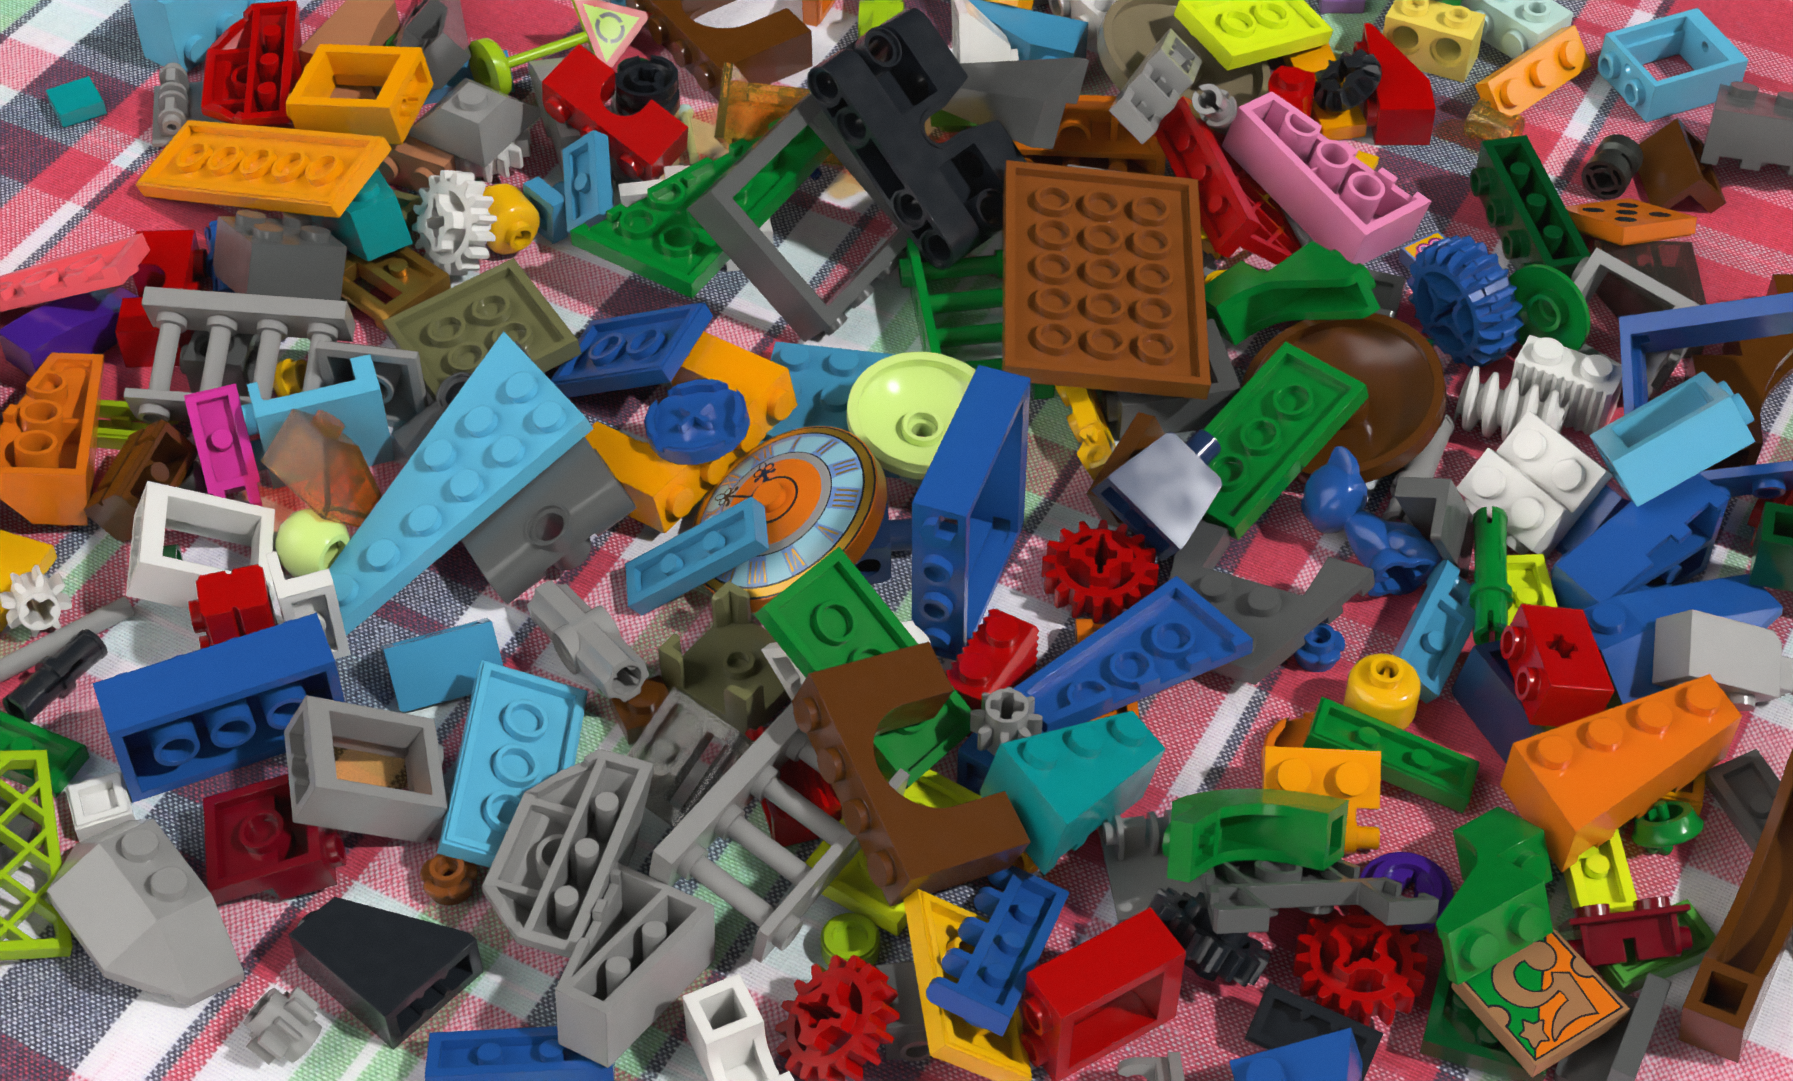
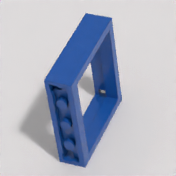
M1793 292L1619 317L1624 415L1648 402L1646 353L1793 333ZM1793 460L1700 472L1702 476L1730 497L1729 501L1734 496L1752 494L1754 497L1762 499L1777 498L1783 496L1787 490H1793Z
M978 365L912 501V620L927 635L937 656L955 661L956 655L962 654V647L967 646V640L972 639V632L978 630V625L982 621L1024 526L1031 378ZM944 517L958 520V525L945 522Z

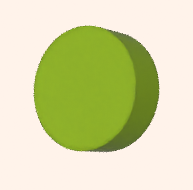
M858 913L839 914L831 918L821 931V955L828 966L831 957L834 955H838L846 961L852 955H856L872 965L875 964L879 957V930L875 923L864 915Z

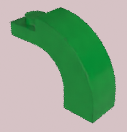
M1251 788L1213 790L1178 798L1172 801L1171 822L1165 830L1162 844L1163 854L1165 857H1168L1167 878L1190 883L1216 865L1244 860L1280 862L1324 871L1344 857L1349 800L1298 791Z

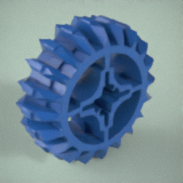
M1458 235L1451 238L1445 237L1425 247L1422 252L1418 253L1416 261L1409 265L1412 276L1407 279V284L1413 291L1408 299L1415 306L1416 313L1414 317L1419 319L1423 329L1421 333H1427L1430 339L1434 340V345H1437L1444 354L1452 356L1454 363L1464 362L1471 369L1473 366L1484 367L1505 357L1506 353L1513 350V344L1520 340L1518 329L1524 325L1522 318L1517 313L1523 306L1515 298L1514 291L1517 287L1511 285L1507 277L1509 270L1502 269L1498 264L1497 253L1488 254L1487 246L1484 242L1475 243L1470 235L1462 238Z

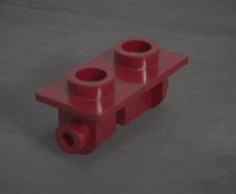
M1669 896L1633 901L1634 911L1611 913L1609 904L1578 907L1573 909L1574 918L1568 919L1558 926L1559 932H1574L1575 939L1567 940V942L1590 967L1627 962L1623 940L1633 939L1636 961L1668 957L1677 958L1681 957L1683 950L1692 949V936L1687 925L1679 926L1677 917L1691 910L1690 904L1671 906Z

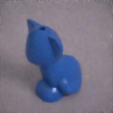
M1343 446L1335 447L1328 463L1310 475L1303 491L1304 497L1301 500V509L1314 529L1321 533H1338L1345 530L1349 545L1357 559L1365 567L1373 569L1375 585L1368 592L1369 596L1380 597L1390 593L1399 596L1414 592L1427 581L1430 573L1441 562L1442 556L1435 545L1425 539L1422 533L1413 525L1404 522L1386 521L1365 510L1367 505V486L1360 475V466L1356 457Z

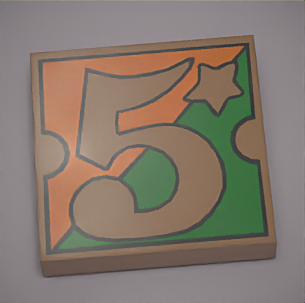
M1554 928L1553 933L1459 985L1452 983L1451 986L1531 1077L1536 1076L1624 1022L1630 1010Z

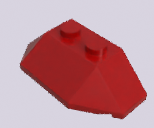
M297 0L251 4L243 12L244 17L231 25L207 49L201 101L202 114L231 124L295 129L292 120L287 116L285 103L288 95L293 91L303 73L298 51L302 46Z

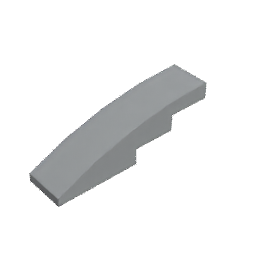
M1172 29L1168 30L1129 78L1109 111L1141 144H1144L1157 131L1161 120L1176 106L1179 96L1194 83L1202 60Z

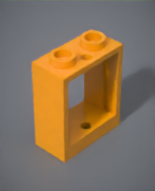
M319 44L309 63L305 65L304 71L293 91L287 97L285 103L288 118L292 120L295 129L383 136L388 144L402 145L434 83L421 47ZM336 85L382 87L376 99L330 98Z

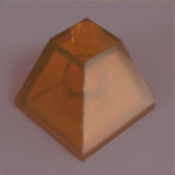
M292 409L261 459V462L322 519L359 528L382 497L359 446L342 432L345 428L344 423L330 413L317 410L314 415Z

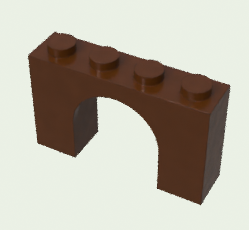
M626 0V7L653 13L644 24L653 40L657 44H662L673 55L676 63L682 68L685 67L696 78L701 89L709 91L722 105L813 66L812 32L788 8L743 26L715 28L697 23L694 19L736 0Z
M930 642L809 673L792 700L796 724L802 732L807 733L817 754L820 774L827 783L832 785L842 806L845 826L852 835H856L867 858L870 878L877 887L882 889L889 906L903 903V899L917 889L931 894L1009 869L1031 843L1005 791L952 807L933 808L912 802L899 794L880 772L874 756V737L884 732L934 719L954 691Z

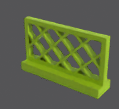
M47 750L0 751V777L6 771L15 769H34L35 784L24 794H21L0 779V797L11 804L0 816V842L18 854L2 870L0 869V887L24 904L8 921L0 916V961L70 957L73 948L71 930L53 905L45 901L47 890L62 867ZM36 797L38 800V805L32 802ZM20 812L41 825L42 832L30 843H27L5 827ZM42 846L44 847V854L39 851ZM26 861L47 874L48 882L36 894L11 877ZM34 911L54 925L55 938L32 939L17 927Z

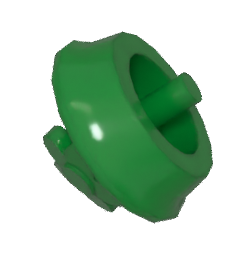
M1661 800L1655 802V806L1651 811L1639 819L1634 818V829L1631 839L1636 845L1645 847L1651 854L1660 852L1663 855H1669L1674 845L1696 837L1703 830L1704 821L1697 816L1689 803Z

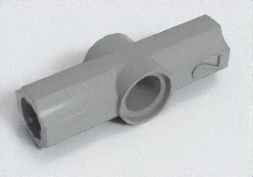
M549 580L535 588L534 596L527 604L529 614L533 622L552 640L554 648L565 667L573 675L582 671L608 699L619 698L626 702L640 694L641 686L649 677L645 661L622 639L618 627L606 609L601 605L591 609L567 584L560 585Z

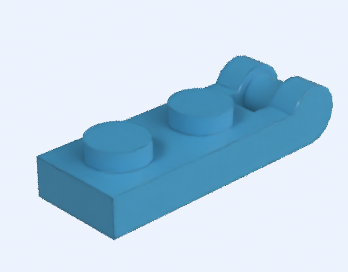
M1448 559L1442 560L1428 576L1426 581L1428 586L1392 655L1406 660L1416 669L1421 681L1419 699L1426 704L1440 695L1474 626L1475 610L1469 604V590L1475 582L1469 584L1459 576L1460 569Z

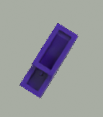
M113 287L49 302L22 315L0 329V343L5 358L8 362L32 377L51 352L103 354L118 343L115 331L122 298L138 296L124 287Z

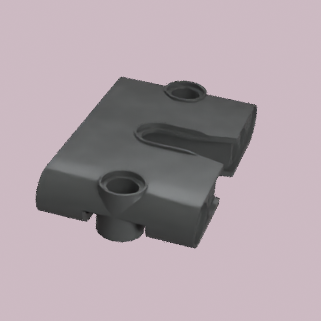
M516 340V345L530 358L527 352ZM459 372L447 377L437 390L436 401L393 432V436L408 459L411 458L470 378L471 373ZM583 437L461 539V541L496 593L505 603L510 604L546 577L545 570L550 566L565 571L572 570L581 565L591 551L590 536L595 533L599 537L634 511L637 506L598 451L593 449L587 439Z

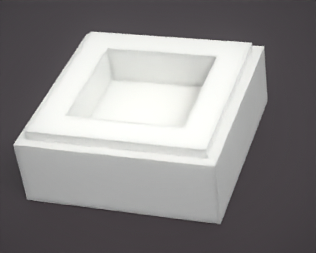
M121 771L65 787L79 842L128 820H135L128 789Z

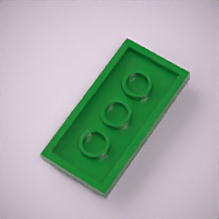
M1285 341L1204 428L1205 431L1215 437L1221 446V452L1208 466L1221 478L1223 484L1202 517V520L1228 528L1229 536L1239 540L1369 398L1366 384Z
M837 547L754 614L805 678L812 672L918 645L840 547ZM953 686L954 691L934 719L884 732L874 737L873 749L876 763L889 781L901 768L910 774L906 786L907 789L972 732L970 731L971 708Z

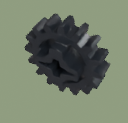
M1169 887L1166 891L1159 888L1147 907H1151L1186 951L1184 964L1201 978L1214 982L1219 975L1229 983L1233 979L1243 987H1246L1248 983L1254 986L1269 963L1270 954L1262 949L1264 945L1260 941L1248 936L1250 932L1216 934L1213 931L1203 892H1199L1196 897H1193L1186 892L1180 895Z

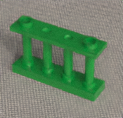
M1003 230L1002 249L994 250V255L965 257L945 270L935 268L928 261L921 262L919 249L911 238H907L906 258L898 260L901 288H910L923 352L941 354L940 348L1002 342L1003 322L936 329L933 314L1003 307V283L1002 288L929 295L926 281L996 274L997 279L1003 278ZM1002 358L964 361V363L975 370L978 365L1002 371ZM1030 383L1034 400L1054 398L1055 385Z

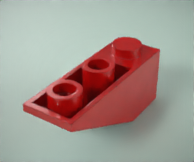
M1364 23L1362 40L1354 42L1353 53L1362 49L1368 55L1374 54L1382 68L1380 83L1376 90L1364 101L1363 108L1366 126L1372 129L1374 145H1430L1436 113L1430 80L1373 24Z

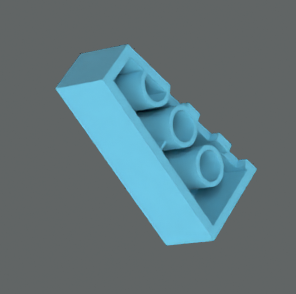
M130 0L144 57L163 67L171 62L178 63L188 73L206 60L207 49L231 25L244 17L243 12L251 4L287 0Z

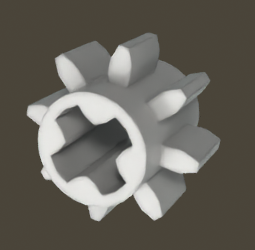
M1012 687L999 689L991 694L984 692L982 694L981 709L971 710L970 731L978 733L977 749L979 751L987 749L991 754L995 755L1001 743L1041 734L1043 716L1034 714L1035 698L1033 696L1025 697L1021 692L1012 689Z
M298 986L291 993L286 991L284 994L276 988H272L254 1005L244 1021V1025L252 1031L249 1034L252 1039L246 1047L268 1065L275 1058L281 1060L283 1056L291 1063L297 1061L309 1050L322 1030V1026L314 1020L317 1017L314 1011L320 1004Z

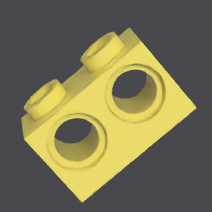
M1395 0L1385 16L1383 35L1420 71L1464 83L1478 57L1486 14L1471 11L1463 6H1453L1435 0Z

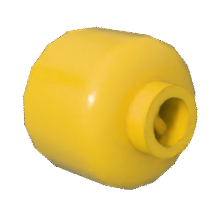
M504 183L485 187L483 196H491L494 200L488 211L491 215L497 216V221L491 224V230H489L496 236V239L493 242L487 241L486 245L493 252L501 255L513 254L528 247L536 236L540 225L537 209L515 186Z
M1383 653L1367 655L1358 660L1349 672L1344 695V706L1405 730L1416 714L1420 696V678L1414 667L1406 660L1395 655Z

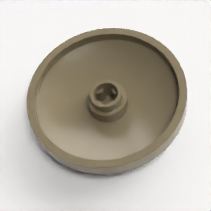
M1117 0L1107 11L1098 30L1097 50L1101 64L1111 81L1120 91L1164 34L1172 29L1202 60L1194 83L1179 96V99L1185 96L1192 100L1195 91L1201 95L1203 91L1199 86L1207 83L1214 84L1219 89L1229 92L1230 95L1227 98L1229 99L1233 96L1237 102V107L1267 94L1268 81L1271 76L1267 60L1227 71L1174 16L1179 0ZM1210 127L1217 132H1223L1220 128Z

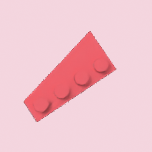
M143 233L0 276V314L11 309L28 308L47 301L123 285L131 275L139 271L138 265L150 251Z

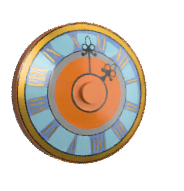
M828 426L804 427L777 435L759 444L728 468V471L718 484L714 485L705 497L693 527L752 496L765 506L769 550L711 579L703 585L714 595L727 581L732 582L749 593L751 613H756L837 547H840L855 565L874 540L887 504V482L884 471L865 443L852 433L839 428Z

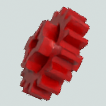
M1103 519L1100 520L1096 529H1090L1085 521H1080L1077 533L1074 534L1070 530L1063 528L1060 530L1059 542L1049 540L1047 543V554L1042 557L1041 577L1044 578L1045 594H1055L1054 606L1057 609L1068 604L1071 605L1072 618L1077 619L1084 612L1091 613L1093 623L1099 624L1102 614H1110L1111 618L1114 619L1122 614L1123 609H1129L1154 592V586H1157L1159 565L1155 564V549L1144 548L1145 536L1143 534H1138L1131 538L1128 537V525L1121 524L1114 531L1108 529V523ZM1097 569H1102V573H1098Z
M1350 905L1349 914L1342 916L1334 908L1332 913L1326 914L1325 922L1312 917L1308 921L1306 934H1299L1295 949L1293 976L1301 978L1299 993L1301 997L1316 995V1004L1328 1009L1332 1008L1337 1013L1349 1017V1015L1358 1017V1022L1368 1027L1372 1016H1378L1387 1026L1393 1024L1396 1009L1409 1014L1412 1010L1414 998L1420 997L1426 977L1424 971L1427 955L1417 952L1420 941L1417 934L1403 936L1401 934L1403 925H1386L1372 914L1370 916L1362 915L1358 905ZM1320 956H1321L1323 959H1325L1323 966H1322V963H1321V960H1320ZM1396 965H1397L1399 974L1395 972Z
M834 955L831 957L828 970L815 963L811 966L812 979L807 984L798 979L795 981L794 987L798 992L794 1001H783L781 1005L789 1013L788 1019L775 1026V1031L787 1038L776 1048L777 1053L788 1059L785 1068L804 1081H845L846 1075L855 1081H862V1066L867 1061L878 1066L881 1063L880 1055L876 1051L879 1045L892 1044L894 1041V1037L886 1032L887 1024L893 1023L900 1018V1013L889 1006L897 998L898 993L897 990L886 984L889 977L884 972L856 955H852L848 961L838 955Z

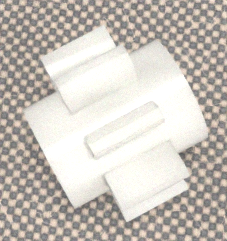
M34 565L32 572H27L20 576L12 572L10 574L12 581L10 592L0 593L1 606L5 609H10L6 614L9 627L13 629L23 624L30 629L32 637H37L39 630H45L51 626L56 629L61 628L58 620L61 610L72 608L68 594L61 592L65 587L62 576L58 573L48 579L41 573L39 565Z

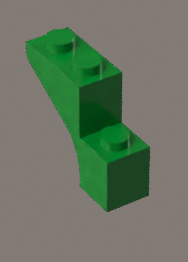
M1314 241L1309 242L1269 271L1265 269L1258 271L1241 260L1204 285L1207 320L1214 319L1220 336L1234 346L1256 332L1277 323L1291 320L1363 319L1380 309L1372 292L1376 288V283L1367 268L1361 263L1355 265L1349 262L1336 249L1330 251Z
M1499 806L1453 830L1461 876L1464 883L1436 921L1438 936L1443 943L1446 958L1444 963L1446 977L1456 985L1467 981L1553 933L1545 884L1553 880L1545 832L1543 829Z

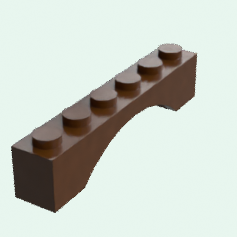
M1793 749L1741 886L1721 929L1703 957L1682 1007L1678 1040L1736 1063L1740 1060L1793 931Z

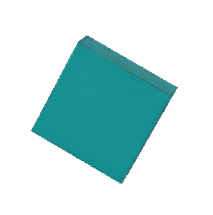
M89 76L46 90L49 103L63 128L107 114L104 101Z

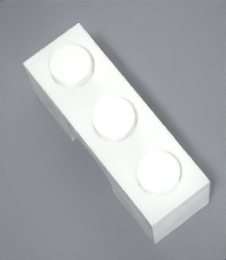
M740 973L682 996L686 1034L709 1081H794L790 1071L779 1074L766 1041L764 1020Z

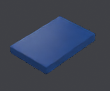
M695 303L591 321L578 339L582 354L562 363L551 381L567 398L670 383L713 315L705 303Z

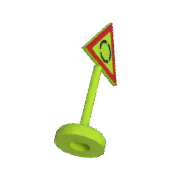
M571 0L584 32L507 58L500 46L490 38L471 41L469 45L471 53L469 66L473 79L477 83L508 95L512 88L510 68L587 42L593 55L612 68L653 13L601 0Z

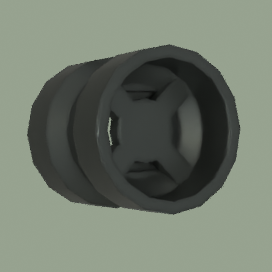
M1612 134L1605 137L1583 168L1581 175L1583 184L1589 192L1602 199L1620 197L1629 186L1631 178L1642 165L1644 158L1642 149L1630 137L1621 134Z

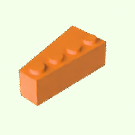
M1708 674L1514 742L1500 786L1524 820L1544 830L1548 854L1562 873L1574 865L1579 855L1592 846L1598 848L1614 836L1615 830L1633 817L1639 819L1651 811L1655 806V802L1670 791L1676 793L1726 758L1742 715L1712 676Z

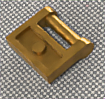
M405 246L371 261H366L353 253L346 256L341 297L374 319L376 327L386 333L382 321L450 289L451 284L448 273ZM358 277H362L393 298V300L385 304L353 281Z

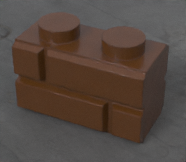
M162 419L148 425L146 429L142 428L130 434L98 485V492L92 495L84 508L86 515L116 540L124 543L132 539L134 514L147 481L178 488L198 455L197 447L171 424Z

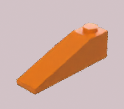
M51 352L26 383V394L17 405L10 404L3 412V422L0 425V499L33 524H50L61 527L70 525L88 526L89 517L86 515L84 508L93 493L104 354Z

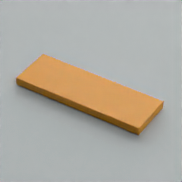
M187 120L140 177L136 186L144 197L340 218L392 148L383 136Z

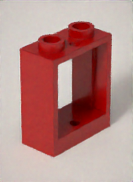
M1151 907L1027 972L1025 1000L1022 1002L1023 1033L1019 1035V1040L1028 1053L1029 1061L1035 1067L1042 1065L1053 1081H1060L1176 1017L1186 951Z

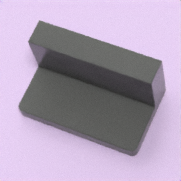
M1398 477L1395 498L1413 526L1422 533L1425 539L1433 542L1443 560L1448 559L1460 569L1459 576L1461 578L1467 579L1474 542L1473 515L1453 481L1446 478Z
M1648 973L1639 998L1611 988L1630 1008L1626 1020L1560 1060L1554 1073V1080L1635 1081L1672 982Z

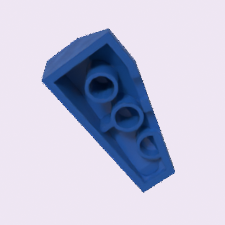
M1749 574L1616 595L1583 609L1615 690L1607 707L1611 709L1668 689V687L1652 684L1656 618L1693 609L1768 628L1782 615L1783 606L1764 587L1748 584Z

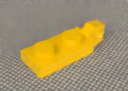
M1055 385L1066 407L1071 406L1073 413L1067 415L1066 418L1075 438L1079 443L1082 442L1076 454L1094 481L1116 447L1102 412L1095 389Z

